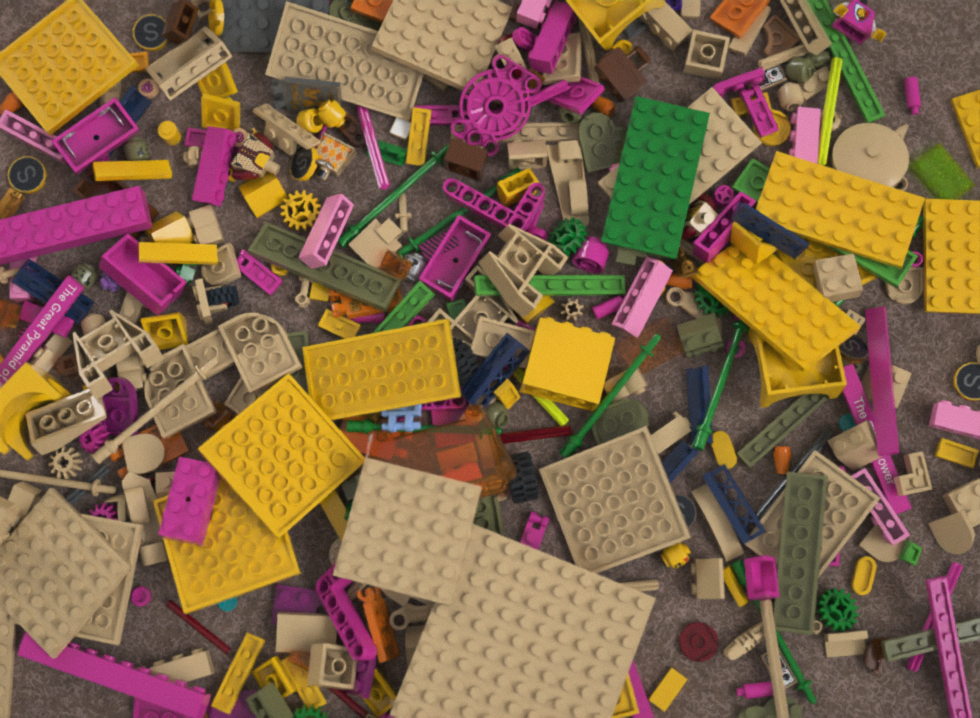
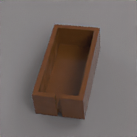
M91 167L85 175L93 182L92 185L82 178L72 191L83 200L128 189L129 187L120 180L95 181ZM147 202L151 222H153L159 215V212ZM144 231L130 233V235L137 240Z

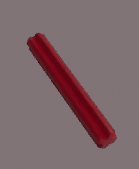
M570 425L501 433L496 435L495 438L497 444L570 436L572 430Z

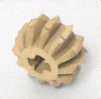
M63 446L61 451L55 450L56 456H49L50 459H53V462H50L48 465L54 467L51 473H57V478L64 476L68 480L70 475L73 477L77 476L75 470H82L78 464L83 463V460L78 459L81 454L80 452H75V448L70 447L68 449ZM65 460H68L69 464L63 466V461L66 462Z

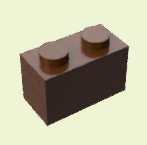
M179 0L173 3L161 36L176 45L188 40L199 8L187 0Z

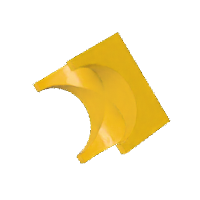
M566 0L607 52L613 47L617 36L631 22L645 12L654 8L661 9L666 4L664 0Z
M749 329L747 341L748 343L752 342L755 348L760 369V408L769 407L772 403L803 394H826L829 396V399H834L846 387L847 383L839 346L802 373L754 330Z
M27 362L0 388V452L6 455L11 450L10 447H12L29 461L34 454L30 451L26 442L27 419L25 413L73 394L52 374Z

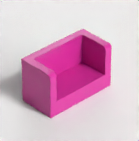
M763 555L744 559L748 599L760 601L779 597L775 557Z

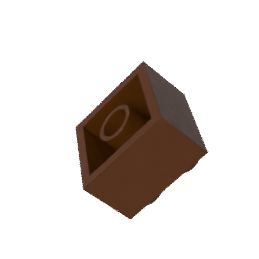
M452 138L444 158L445 170L481 182L488 163V150H485V147L475 144V146L467 144L468 142L464 139L457 138L456 140Z

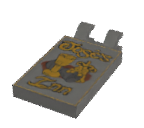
M284 77L283 81L273 79V86H270V93L275 94V100H272V107L274 109L286 106L287 111L300 112L304 109L318 110L319 106L328 99L330 101L336 100L342 106L340 82Z

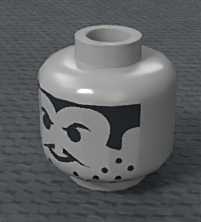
M417 253L406 255L399 267L400 276L412 283L419 281L420 275L427 266L424 262L425 258Z

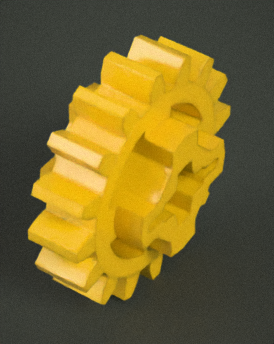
M296 190L294 196L289 193L290 199H283L286 205L280 206L284 211L280 213L285 218L283 220L284 223H289L290 229L296 226L298 232L300 228L307 231V226L313 228L312 223L316 221L320 213L318 210L322 209L321 205L317 204L319 202L318 198L313 199V193L307 195L305 190H303L302 194H299ZM311 204L313 205V213L309 210ZM304 208V210H305L304 213H303V212H299V213H298V209L302 210V209ZM289 209L293 211L292 218L289 216Z

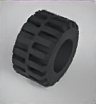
M452 337L459 387L461 388L476 372L478 362H476L477 358L467 343H463L459 338Z
M525 451L504 456L503 462L512 501L518 504L538 499L539 489L530 453Z

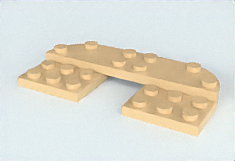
M244 313L218 326L219 329L188 345L182 344L163 355L164 358L153 364L150 368L151 372L148 380H145V398L149 409H151L196 372V365L201 368L212 358H216L218 364L206 373L208 378L236 364L250 394L303 367L290 342L288 333L276 320L259 313ZM201 377L153 417L162 438L167 439L217 413L203 383L205 379Z

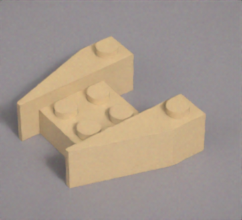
M509 224L497 235L506 243L498 256L490 251L478 263L507 304L524 318L535 309L543 297L540 292L529 284L535 272L539 270L543 275H554L562 268L568 256L555 245Z
M478 265L464 280V284L474 292L475 275H487ZM475 296L455 320L439 308L428 322L449 319L452 337L461 339L463 343H467L468 347L471 348L479 316L501 322L508 320L515 326L518 320L502 296Z
M113 310L109 311L113 319L85 336L79 338L76 332L73 333L79 375L96 400L113 390L102 373L103 371L134 352L138 354L147 368L164 358L148 332Z
M21 481L13 486L8 500L0 497V547L33 509V505L40 501L43 490L25 481Z

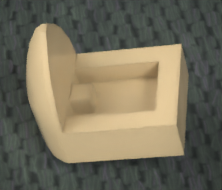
M124 494L112 496L104 501V503H118V520L130 521Z

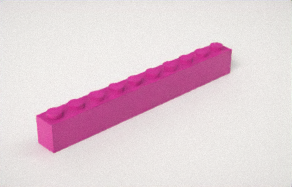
M27 632L24 634L17 653L19 656L192 718H203L211 694L206 693V689L203 687H189L186 681L179 679L172 681L169 679V675L163 673L155 675L151 673L152 670L140 666L138 669L133 667L134 663L126 660H122V662L116 661L115 656L109 654L99 655L97 654L98 650L86 648L85 650L80 648V644L71 641L57 658L52 659Z

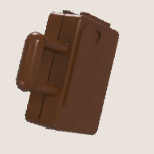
M636 46L627 55L620 47H616L615 49L612 48L596 62L594 70L599 75V79L604 81L610 88L611 94L615 95L620 102H625L647 83V80L640 71L651 63V59L640 46ZM635 53L644 62L638 68L630 60Z

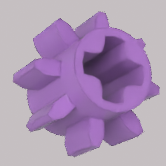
M105 272L101 274L100 285L103 290L109 289L110 292H115L122 288Z

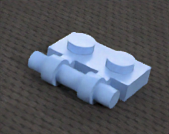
M421 405L382 411V416L389 418L388 423H382L383 431L397 432V430H406V432H413L414 430L421 429V423L413 421V417L421 416ZM397 417H405V422H397Z

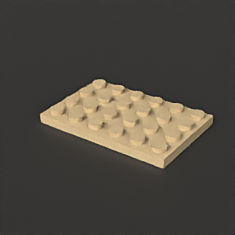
M814 450L798 473L828 476L819 578L877 504L880 497L818 451ZM785 489L760 520L766 532L745 544L759 556L775 557L776 569H778ZM757 525L750 533V536L760 531Z

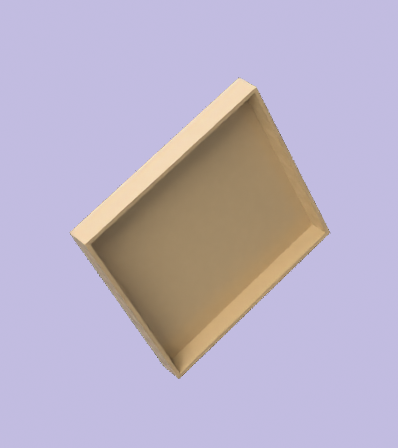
M473 524L452 606L434 603L390 715L397 718H611L656 598Z

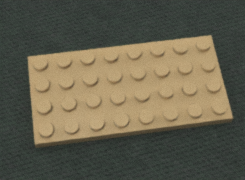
M288 1L285 4L265 75L284 80V77L340 82L342 100L407 121L410 120L424 74L371 51V46L378 31Z
M713 87L687 107L710 113L689 205L762 144ZM619 165L597 183L610 199Z

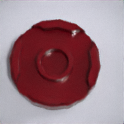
M694 622L682 629L679 635V647L686 658L696 662H703L713 657L717 651L719 640L711 626L702 622Z

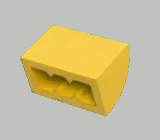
M530 168L497 183L498 196L503 206L509 207L521 201L529 186L533 183H539Z

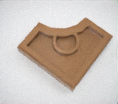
M776 14L761 28L767 38L766 48L762 52L766 57L794 48L801 41L800 36Z

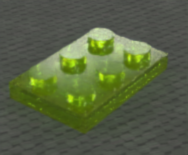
M940 142L909 165L936 199L958 200L976 186Z

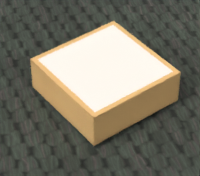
M396 117L389 134L407 142L411 122Z

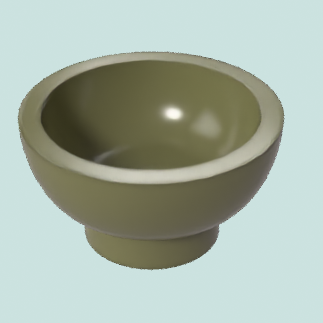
M494 402L489 405L483 416V423L486 427L503 428L509 422L507 410L500 402Z

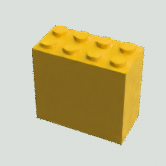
M540 317L535 329L533 343L519 392L593 412L600 403L615 338L606 332L596 333L592 332V329L588 327L578 328L569 322L559 323L551 317Z

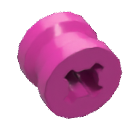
M726 185L718 187L713 194L715 205L718 207L728 206L734 196L733 190Z

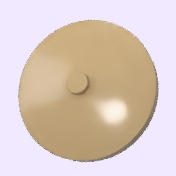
M861 123L849 127L841 133L834 144L831 161L835 170L893 188L902 180L907 171L909 153L903 139L892 129L876 123Z

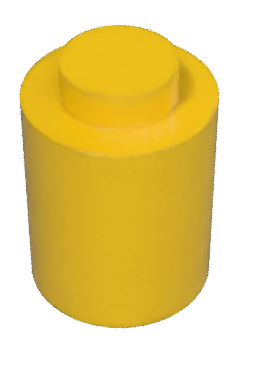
M164 121L159 125L158 134L167 145L173 146L180 142L181 133L173 122Z

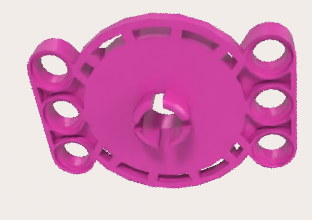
M498 54L493 58L492 66L494 69L478 73L465 85L459 102L462 118L454 119L450 125L452 133L456 137L466 140L470 145L475 146V144L485 147L487 143L493 142L495 149L488 151V156H494L498 153L499 145L497 140L512 137L525 125L531 110L529 93H536L541 88V81L535 74L503 54ZM498 59L506 60L504 68L499 69L496 67ZM514 69L522 71L520 78L514 79L511 76ZM487 74L486 78H483L478 82L476 81L479 77ZM530 79L537 80V86L533 89L527 87ZM473 83L474 86L471 88L469 94H465L469 86ZM464 98L467 99V100H466V109H465V110H463V100H464ZM495 99L500 100L502 108L491 109L490 111V102ZM527 101V104H528V106H527V111L524 112V111H525V102ZM463 123L464 130L456 132L454 130L455 124ZM472 133L480 134L478 141L472 142L470 140Z

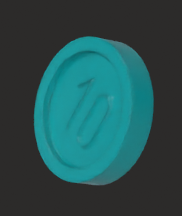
M845 414L839 419V428L843 432L855 426L851 414Z
M237 597L218 603L219 608L223 611H232L237 606Z

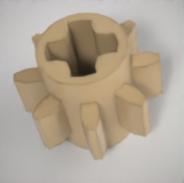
M192 146L188 148V152H183V161L186 164L188 163L189 168H199L203 148Z
M568 298L567 305L562 303L561 307L565 310L561 312V315H566V321L573 319L576 322L577 316H583L580 310L584 308V305L579 306L578 299L574 302ZM573 306L576 312L571 314L569 313V308L571 309Z

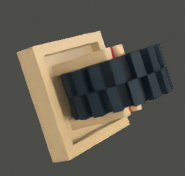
M203 278L195 280L196 286H193V292L196 302H200L197 305L200 320H204L206 325L213 324L211 314L228 310V308L240 303L237 287L216 286L205 288Z

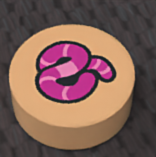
M144 79L139 83L138 90L146 98H153L158 93V86L154 80Z
M237 128L232 131L237 133L234 146L240 148L248 132L242 128Z

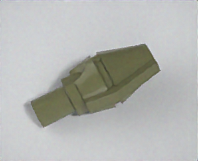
M822 51L818 55L808 53L805 57H801L810 59L814 67L830 62L829 52Z

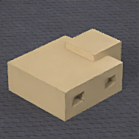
M390 218L383 224L375 219L348 245L364 263L381 269L397 254L398 250L403 248L397 241L403 233Z

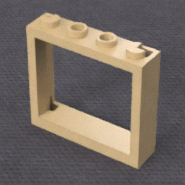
M205 26L145 69L171 101L233 56L222 40ZM208 38V39L210 40V42H209V43H206V42H205V39ZM221 51L225 54L222 58L219 55ZM172 87L174 92L169 94L167 90Z

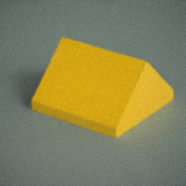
M266 171L263 178L248 180L238 186L256 218L283 204V199L289 200L277 177Z
M177 211L152 223L153 228L143 230L153 243L192 244L195 242L185 216Z
M733 222L730 242L755 264H758L777 251L778 248L737 222Z
M180 312L141 318L143 330L149 333L159 350L189 344L185 317Z
M279 656L271 658L252 671L261 689L273 682L283 699L297 691Z
M377 667L374 671L369 699L363 698V700L375 716L379 718L392 708L390 699H396L398 693Z

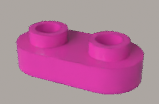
M519 27L513 31L512 39L516 45L530 52L534 48L537 36L527 29Z

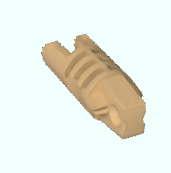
M761 621L748 628L724 649V656L733 661L741 655H745L765 638L763 622Z

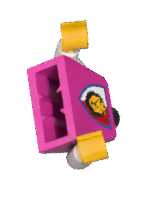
M851 0L849 3L843 2L834 7L833 12L837 15V18L831 27L859 45L868 37L877 39L881 43L886 36L883 30L876 29L875 13L867 7V0Z

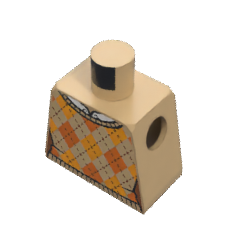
M323 132L317 148L318 159L315 161L320 168L315 176L322 181L327 179L329 173L338 177L356 156L355 148Z

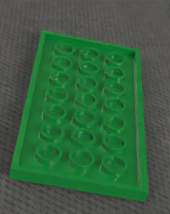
M639 96L635 97L601 243L672 260L677 259L710 113Z

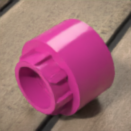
M586 237V241L581 242L582 248H576L572 262L581 270L594 274L602 273L609 256L607 245L601 243L599 238Z

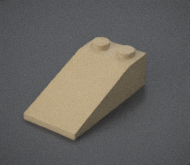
M89 389L25 413L31 445L41 456L60 449L107 418L103 397L96 400Z

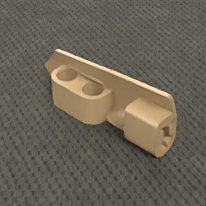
M580 141L558 142V145H546L563 220L566 217L568 220L571 217L578 218L587 227L589 225L587 185Z
M129 471L121 483L131 523L144 525L139 547L142 566L167 561L168 554L163 537L158 535L160 525L153 504V500L157 499L149 479Z

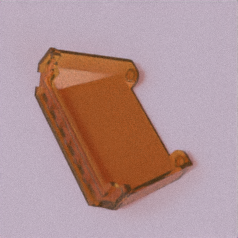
M482 403L467 407L464 411L466 419L396 438L387 430H379L369 434L365 458L482 486L480 498L503 493L507 488L508 482L517 475L513 461Z

